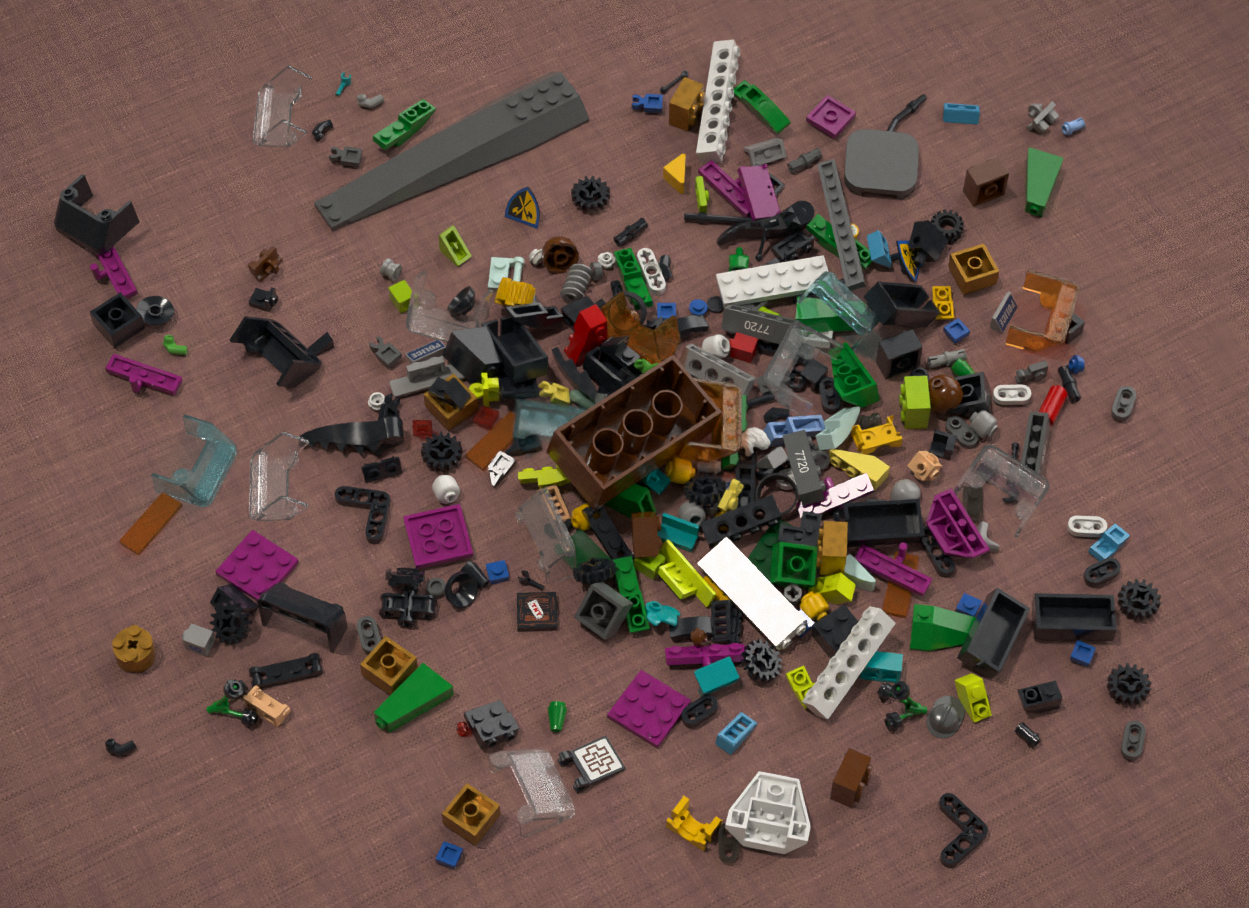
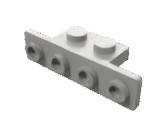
M443 356L432 357L422 362H414L406 366L407 376L390 381V386L394 397L398 398L429 389L437 377L445 380L454 373L459 380L466 378L451 364L445 366Z

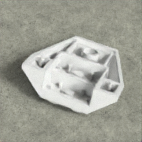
M759 771L729 809L725 828L745 847L786 854L806 845L811 826L799 779Z

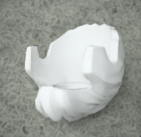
M755 427L748 428L739 437L738 448H744L746 456L754 453V446L761 450L768 449L770 446L767 434Z

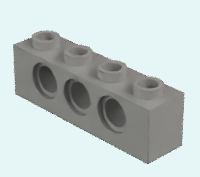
M693 344L684 347L679 362L687 372L697 377L699 382L712 385L714 390L730 395L729 397L732 400H736L742 395H746V398H748L756 380L755 377ZM697 361L701 363L702 369L698 368ZM713 370L718 373V378L713 375ZM729 379L733 380L734 387L730 385Z

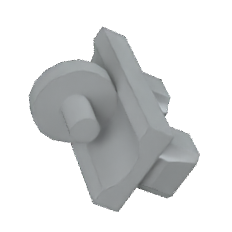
M1052 101L1042 111L1043 105L1041 103L1038 105L1032 103L1028 107V116L1030 118L1035 117V119L1026 128L1029 131L1034 128L1042 134L1049 127L1043 118L1051 124L1059 116L1053 109L1056 104Z

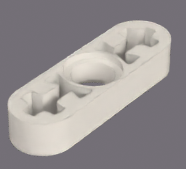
M642 248L637 253V262L651 294L655 296L662 295L666 289V282L651 249ZM642 256H646L648 258L647 264L645 258ZM648 269H654L656 270V273L650 275L646 271ZM655 280H656V282H657V285L660 286V288H657L656 286H654V281H655Z

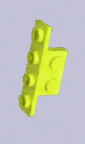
M666 540L659 554L665 557V561L668 564L660 566L657 573L680 599L695 594L706 607L710 606L716 596L715 591L671 541Z

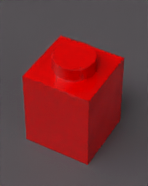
M736 332L734 339L731 338L729 342L730 357L752 363L757 350L758 338Z

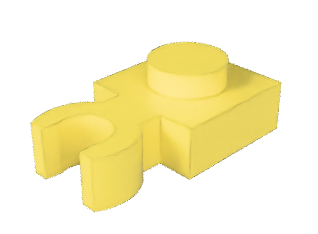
M546 381L539 384V387L543 388L539 393L540 396L550 397V402L564 407L570 404L569 388L556 383L550 385Z
M733 479L731 481L729 490L725 491L718 505V508L723 513L737 508L739 500L737 496L744 487L738 480Z

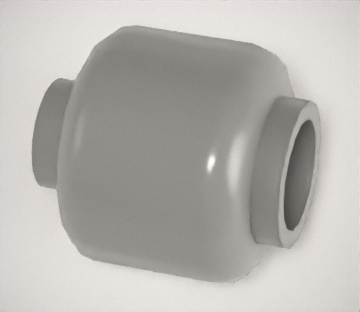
M982 410L979 413L974 412L969 419L971 422L970 430L982 439L990 438L998 428L996 425L997 419L986 410Z
M687 501L679 508L678 515L680 519L699 526L706 519L705 511L700 504L696 506L695 502L689 503Z

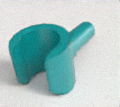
M345 72L341 73V84L335 93L336 96L339 97L343 88L351 84V75L345 78Z

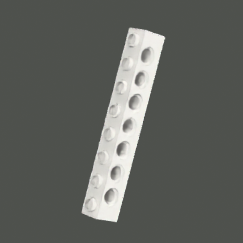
M734 39L715 41L713 44L696 150L701 164H707L711 160L714 163L722 162L723 155L725 154V140L728 138L727 126L730 125L729 112L732 111L731 99L734 98L733 86L736 84L735 73L738 70L737 60L740 57V48L736 45Z

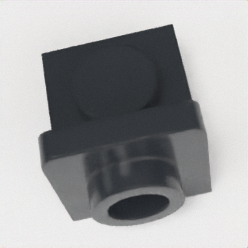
M271 287L270 291L255 288L249 300V306L270 312L272 307L276 306L278 302L276 289Z

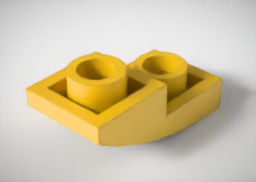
M932 286V301L941 312L935 320L954 319L951 286Z

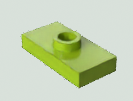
M698 176L695 178L698 211L706 212L707 214L709 194L708 190L704 189L703 176Z

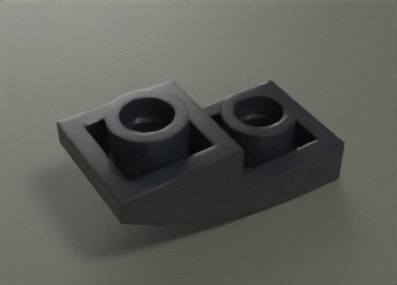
M691 315L672 320L676 330L675 338H688L690 332H707L709 328L703 315Z
M695 616L677 619L676 627L669 624L670 638L672 641L690 637L691 631H694L697 627L704 630L706 636L713 635L711 618L708 616Z

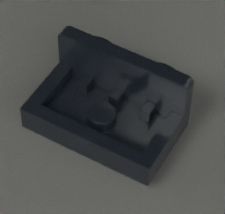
M800 229L773 246L771 251L781 262L798 260L800 256L808 254L813 250L815 238L813 236L808 238Z

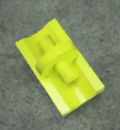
M481 373L482 384L473 383L470 385L469 390L477 399L483 397V407H489L490 401H499L498 378H488L487 373Z

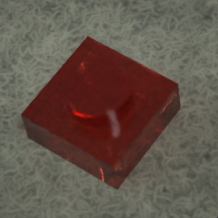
M482 405L474 418V424L491 430L499 417V411Z
M413 420V436L420 438L432 437V420Z

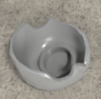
M901 479L895 483L890 493L891 500L920 499L921 497L919 486L910 479Z

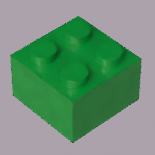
M779 542L773 545L770 583L787 587L788 585L795 584L802 589H809L815 586L818 547Z

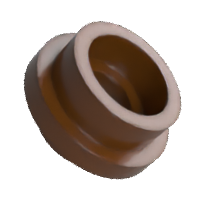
M699 627L691 631L694 645L696 647H704L707 641L705 631Z

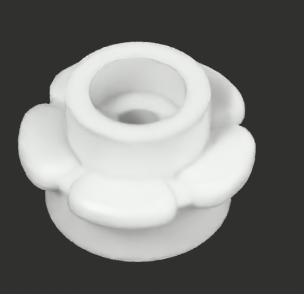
M534 249L530 253V263L536 266L542 261V249Z
M610 252L601 253L598 256V262L601 264L602 269L612 268L616 261Z
M379 392L371 394L368 400L369 407H372L373 410H380L381 404L385 403V396Z

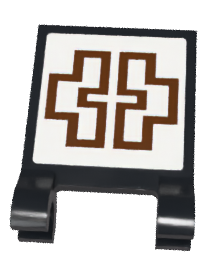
M607 736L574 750L563 751L559 753L558 756L560 758L557 760L561 767L573 761L582 776L574 780L575 785H573L576 793H580L590 785L626 769Z

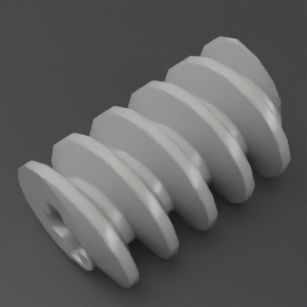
M574 264L570 267L560 292L564 302L570 304L584 297L588 282L591 280L590 276L593 274L590 267L584 264Z

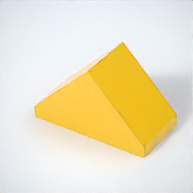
M681 154L663 167V179L680 194H684L686 154Z

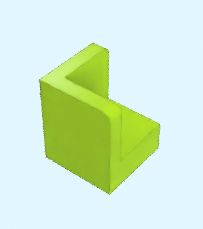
M405 280L388 287L389 298L400 314L416 306L415 294Z
M659 553L655 558L651 556L642 557L641 559L636 557L634 560L635 570L653 581L658 576V568L665 565V557Z

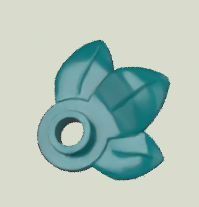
M657 601L647 602L645 605L646 618L652 625L657 626L661 622H665L676 627L677 617L681 615L677 609L661 605Z

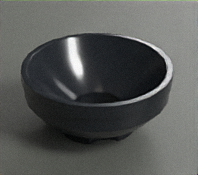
M467 286L462 289L450 302L447 311L452 315H465L471 311L476 303L473 288Z
M467 572L453 574L445 586L447 601L459 608L470 605L478 591L475 577ZM458 582L459 589L457 592L453 593L452 586L454 583Z

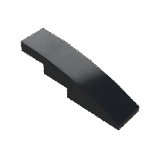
M558 347L551 349L553 359L570 385L575 390H579L594 405L601 400L587 371L579 373L573 359L565 361Z
M745 449L737 450L739 461L736 465L735 480L740 481V484L744 485L742 491L737 496L739 498L737 508L754 502L756 450H753L754 453L750 456L745 455Z

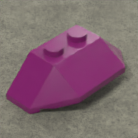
M952 488L935 495L926 525L944 554L973 559L990 552L988 545Z

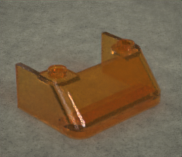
M1028 269L1023 289L1040 293V304L1052 310L1044 334L1010 325L1005 344L1032 352H1039L1060 345L1065 341L1080 287L1076 282Z
M620 292L601 307V311L607 319V340L611 337L629 336L627 346L640 355L641 359H646L651 364L661 363L675 354L680 343L676 316H671L655 330H651L640 324L639 315L636 311L627 308L624 292Z
M693 378L722 413L711 433V444L685 441L678 454V458L708 463L737 453L742 445V391L740 387L733 383Z

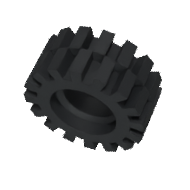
M944 209L943 213L938 211L937 214L933 215L931 223L949 240L950 244H953L954 241L957 242L962 236L964 221L961 215L958 216L957 212L953 214V210L947 212ZM949 224L953 226V229L944 230L940 225Z

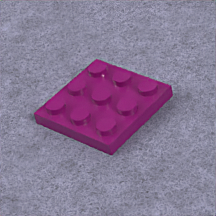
M460 504L403 516L417 569L473 557V550Z
M251 530L218 567L215 573L218 577L234 585L253 600L258 601L260 595L273 584L283 582L297 566L299 560L256 531Z
M640 670L608 712L607 718L658 749L681 718L683 709L691 704V700L643 670Z

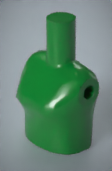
M741 247L736 248V254L729 255V272L748 269L749 256L743 255Z

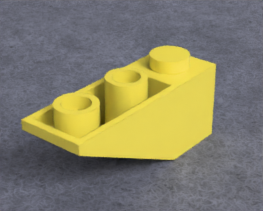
M831 449L829 452L830 463L834 467H839L845 471L849 477L856 478L867 473L874 491L878 489L889 475L890 466L875 456Z

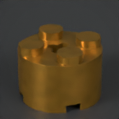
M131 625L120 631L113 639V652L117 664L122 670L129 673L130 671L140 673L150 668L154 663L156 653L151 635L145 629L137 625Z

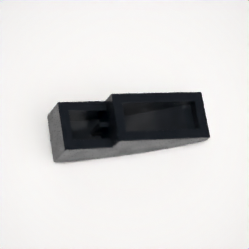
M540 302L506 307V311L512 319L522 325L537 329L561 328L563 315L556 306L543 307Z

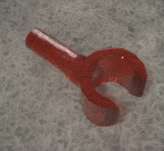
M466 722L457 723L456 730L460 737H465L472 733Z

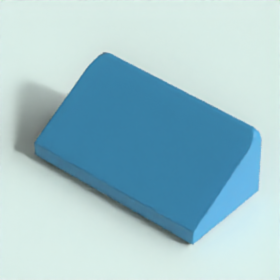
M944 103L943 122L979 123L980 110L978 105Z
M879 230L867 235L871 260L886 267H891L892 263L885 237Z

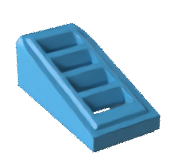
M740 712L717 735L715 744L731 755L757 726V722ZM739 722H741V723H743L744 725H746L747 728H745L744 726H742Z

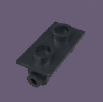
M394 456L381 460L378 463L364 464L361 467L365 483L402 474L400 458H394Z

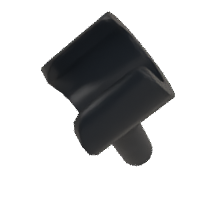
M521 571L525 577H518L519 583L522 586L530 584L542 591L544 590L545 586L531 579L528 571Z

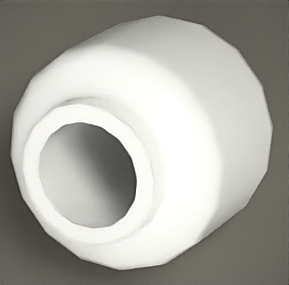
M721 334L713 335L704 339L702 349L722 359L728 355L730 343Z
M439 476L432 484L433 493L441 503H452L460 495V488L452 476Z

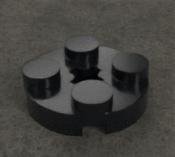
M401 567L397 568V572H392L391 568L385 571V580L388 581L390 586H398L399 583H404L408 587H418L419 583L425 581V571L419 573L417 568Z

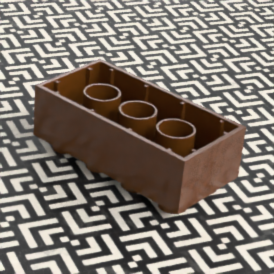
M672 355L556 429L546 453L595 511L711 434L722 411L676 357Z

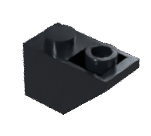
M1056 680L1017 690L1022 706L1026 710L1043 713L1060 708L1062 695Z

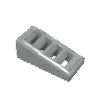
M777 447L759 460L755 466L756 468L775 469L785 462L788 456L782 447Z

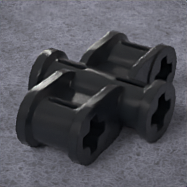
M405 585L401 587L402 594H381L380 600L382 605L379 610V616L383 618L398 619L397 624L400 627L412 628L415 626L414 619L434 620L436 618L434 611L438 599L433 595H417L419 592L417 587Z

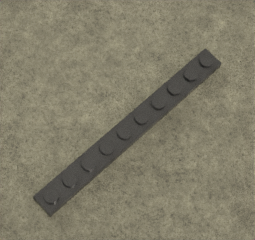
M835 159L819 163L817 166L846 288L850 292L866 287L837 165Z

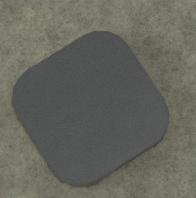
M861 129L853 132L849 136L846 146L844 185H847L849 189L854 191L855 195L861 196V192L897 195V199H904V196L912 191L914 192L916 186L919 153L917 141L911 135L902 132Z

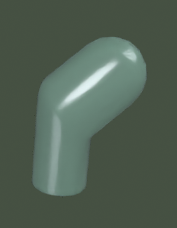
M572 390L570 392L571 402L577 403L586 410L594 406V403L588 400L579 390Z

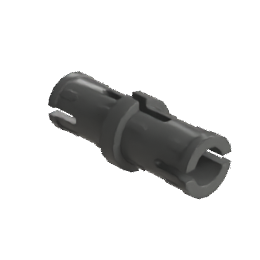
M817 147L787 163L790 173H794L803 167L807 168L812 162L823 157L821 150Z

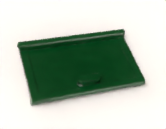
M581 529L562 543L557 544L554 548L573 569L578 564L588 561L589 558H608V560H612Z

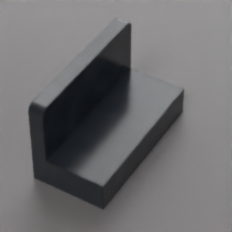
M232 584L217 587L210 601V604L214 607H219L220 603L227 601L241 602V607H247L245 613L258 609V605Z

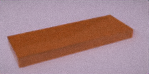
M510 411L465 454V458L484 471L499 451L503 452L513 443V437L515 435L519 437L528 428V424Z
M162 492L119 540V543L139 556L180 510L182 503Z
M895 551L894 560L898 555L897 551ZM906 554L902 564L916 570L919 556ZM888 581L882 610L887 615L906 619L911 591Z

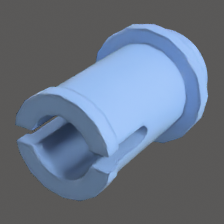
M1082 118L1071 122L1066 121L1061 126L1063 134L1071 135L1077 130L1084 129L1085 122Z

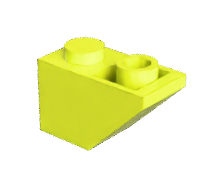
M842 573L816 578L815 586L809 588L808 593L811 591L814 593L818 592L826 602L837 605L852 601L856 584Z
M971 673L954 680L959 700L972 722L975 723L992 716L982 678Z

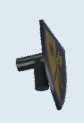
M527 186L518 190L510 198L504 217L538 229L540 221L539 205L534 193Z
M910 240L896 241L898 253L890 255L891 262L899 260L901 272H907L913 282H916L919 267L913 264L916 256L908 248Z

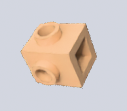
M918 451L907 465L914 472V476L920 481L934 480L939 475V470L942 467L938 462L939 459L928 451Z

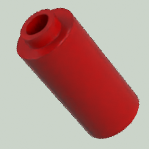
M1060 385L1050 387L1038 411L1049 413L1050 426H1053L1068 395L1065 388Z

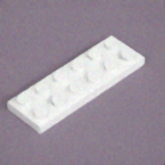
M824 255L716 274V281L724 308L730 304L744 305L829 290L833 287Z

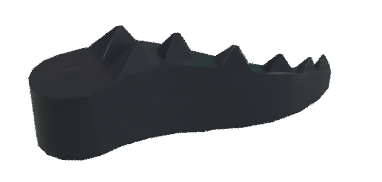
M797 201L775 216L762 220L741 222L729 227L717 238L716 242L718 246H722L737 239H762L764 224L771 226L770 231L767 232L766 239L791 235L800 229L804 230L814 217V208L807 201Z
M387 417L369 422L327 425L305 432L300 435L298 442L303 448L307 444L313 447L318 443L326 449L331 444L336 445L340 451L349 447L356 449L359 454H363L364 451H373L377 456H380L385 450L399 446L404 442L403 420L399 417Z

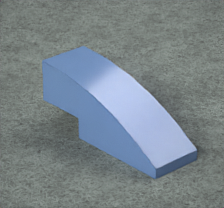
M821 415L787 417L784 422H770L763 431L770 440L769 447L785 445L782 435L805 429L806 436L813 438L826 428Z

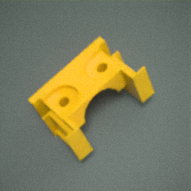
M894 415L887 417L886 424L861 430L860 425L852 426L851 437L857 447V452L861 451V454L868 455L882 445L901 447L903 438L900 436V432H896L893 425Z
M683 795L676 807L671 810V818L674 820L668 818L666 820V828L704 851L706 849V840L711 842V836L717 828L722 829L723 820L716 816L710 824H702L696 821L688 811L690 799Z

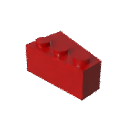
M596 304L579 312L573 327L575 329L574 334L569 336L570 344L564 348L565 354L569 359H573L575 366L584 363L586 354L597 346L600 348V344L607 340V319Z

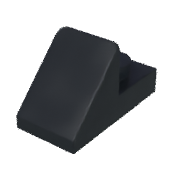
M629 336L613 337L600 346L604 353L623 368L631 369L635 361L641 359L640 355L627 346Z
M437 377L428 390V395L460 411L471 398L470 393L454 377L450 382Z

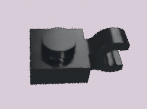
M781 464L775 469L762 468L755 475L758 480H762L767 475L789 469L791 466L786 465L783 467Z

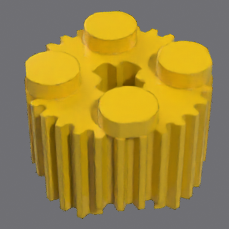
M502 277L494 303L501 306L533 303L536 288L526 282L513 280L511 282L510 278Z

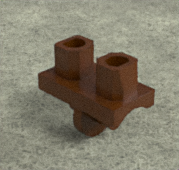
M272 246L269 250L263 249L259 255L260 259L257 262L251 261L248 264L250 272L254 274L258 282H262L271 272L274 274L279 272L278 265L282 262V259L278 255L276 247Z

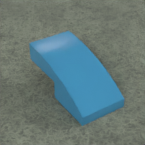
M1114 524L1104 532L1102 538L1089 548L1088 552L1099 561L1110 558L1128 540L1130 535L1117 524Z

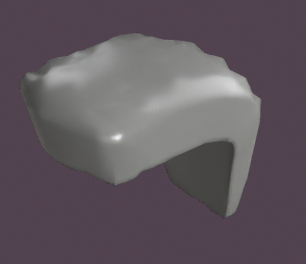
M982 521L977 527L979 533L988 545L990 552H998L1000 546L987 538L986 533L989 524Z

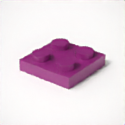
M827 95L806 117V122L835 139L856 117V112Z

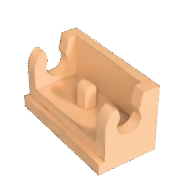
M254 686L243 698L245 707L248 709L254 708L260 717L278 728L291 712V709L288 705H283L259 689L260 687Z

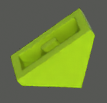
M454 225L438 235L440 251L456 266L461 265L472 256Z

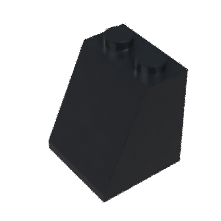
M487 327L451 332L443 352L444 358L471 384H482L481 373H487L488 378H495L502 360Z

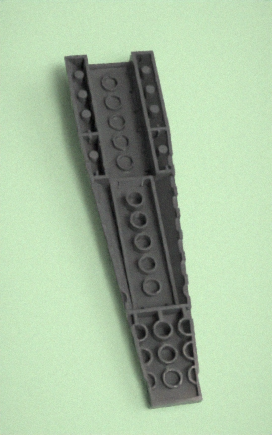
M551 71L490 101L405 152L379 165L335 192L315 201L314 206L330 229L334 231L346 224H352L384 211L390 205L396 206L401 204L407 198L413 199L418 197V194L424 191L430 192L435 190L434 187L442 184L445 186L451 183V180L459 177L462 179L468 173L473 171L479 172L485 166L490 164L493 166L500 163V160L510 159L528 152L588 122L589 117L580 95L562 72Z

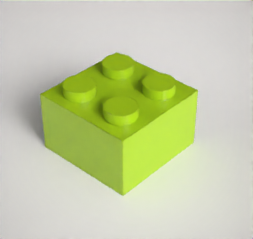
M927 376L904 377V383L900 384L899 406H902L900 420L904 422L905 429L928 428L931 407Z

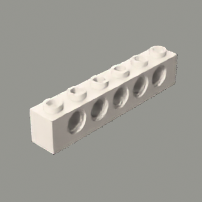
M869 606L864 611L857 625L852 628L850 635L842 642L838 652L829 660L828 666L818 676L816 683L808 690L802 703L816 716L829 719L896 623L882 609Z

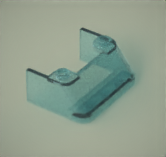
M823 272L797 301V303L801 304L811 292L815 293L861 336L851 347L853 351L879 323L874 311L839 281L832 272Z
M516 399L512 426L513 437L527 438V435L531 434L552 437L556 429L587 409L527 399Z
M184 414L183 421L186 433L207 441L191 471L183 468L178 469L173 473L171 479L152 473L151 477L155 492L205 507L213 501L237 454L235 443L214 424Z

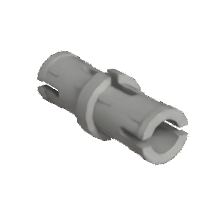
M964 348L952 352L944 351L943 354L928 357L927 362L930 369L943 365L950 366L951 363L956 362L959 358L967 360V355Z

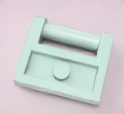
M491 257L488 291L497 292L502 277L508 278L509 267H514L513 281L520 282L524 258Z

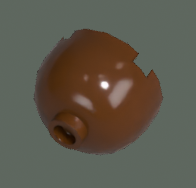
M563 236L550 238L542 248L541 254L544 265L550 272L556 274L567 272L565 269H569L572 265L577 264L579 260V252L576 245L569 238Z
M940 374L928 381L931 410L936 413H946L948 409H955L961 403L963 398L962 387L954 377Z

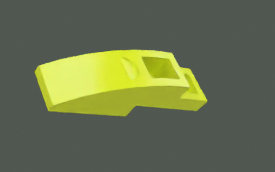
M557 465L556 469H553V467H543L542 470L534 471L533 468H526L522 472H518L520 484L538 482L539 489L556 484L558 487L570 483V480Z

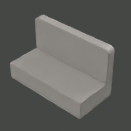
M779 138L769 139L743 148L749 154L751 166H754L756 163L762 165L787 157L783 140Z

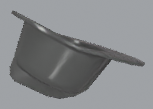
M943 696L934 703L926 721L927 728L932 735L942 739L949 738L955 734L965 715V708L961 701L956 697Z

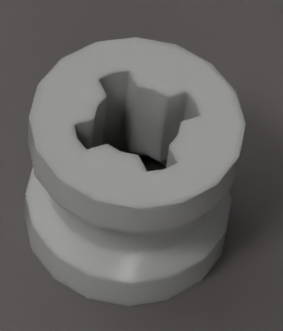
M389 258L384 261L380 268V274L388 276L391 281L397 280L402 272V265L395 264Z

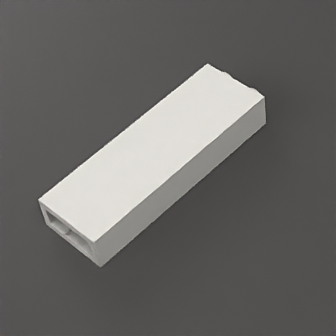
M727 537L697 563L700 569L728 596L733 604L743 612L770 643L775 645L778 651L781 648L785 649L792 642V638L796 635H801L806 630V619Z

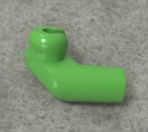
M172 335L164 337L163 346L170 354L187 355V346L177 345L173 341L174 337Z
M637 359L634 366L644 374L659 363L651 364L646 359Z

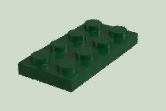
M779 520L777 525L767 529L747 558L769 582L771 577L773 545L778 542L780 525L792 526L783 520Z

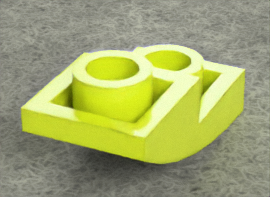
M803 665L786 673L785 677L799 702L806 709L808 707L802 701L815 682L812 683Z

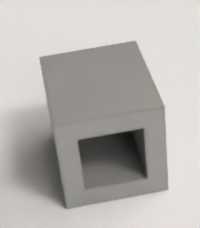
M191 623L189 629L184 631L182 641L186 650L207 657L215 642L213 631Z

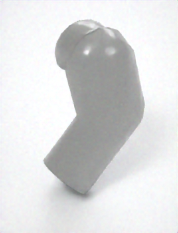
M364 94L357 96V103L361 107L374 108L384 102L381 94L371 99L366 98Z

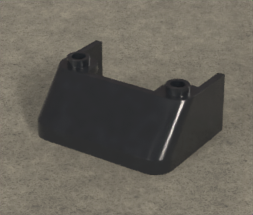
M82 174L61 192L54 218V226L58 232L96 254H103L140 221L131 201H128L117 212L111 209H104L97 215H94L83 209L81 206L93 196V193L85 175Z
M245 316L229 340L231 343L243 344L245 350L251 354L261 353L282 373L276 383L280 387H297L322 365V361L274 319Z
M282 582L273 584L260 595L257 601L262 626L266 627L273 613L314 628L327 634L329 649L333 654L348 628L346 614L342 606L302 593Z

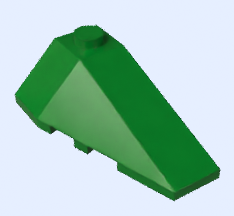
M845 342L830 348L834 386L841 399L862 408L880 401L877 383L848 343Z
M914 604L909 650L933 652L940 648L947 647L949 649L954 648L956 645H962L976 617L936 606Z

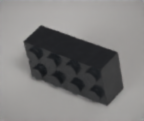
M877 281L863 296L867 301L868 307L874 311L877 320L883 325L927 327L941 313L932 300H929L922 309H919L930 298L922 285Z
M511 316L500 318V336H498L497 319L481 323V327H487L502 360L500 367L513 384L548 375V356L524 325L514 321Z
M598 346L586 354L583 370L587 371L591 377L602 384L611 394L627 384L626 380L617 375L623 367L604 353ZM635 366L629 369L634 375L640 376L643 374Z
M919 499L843 503L838 510L840 522H848L847 547H859L862 544L875 546L919 543L925 536Z
M998 587L986 596L957 659L971 668L976 666L975 670L989 679L1000 673L1030 608Z
M1034 594L1031 604L1034 639L1114 640L1117 631L1116 614H1114V595Z

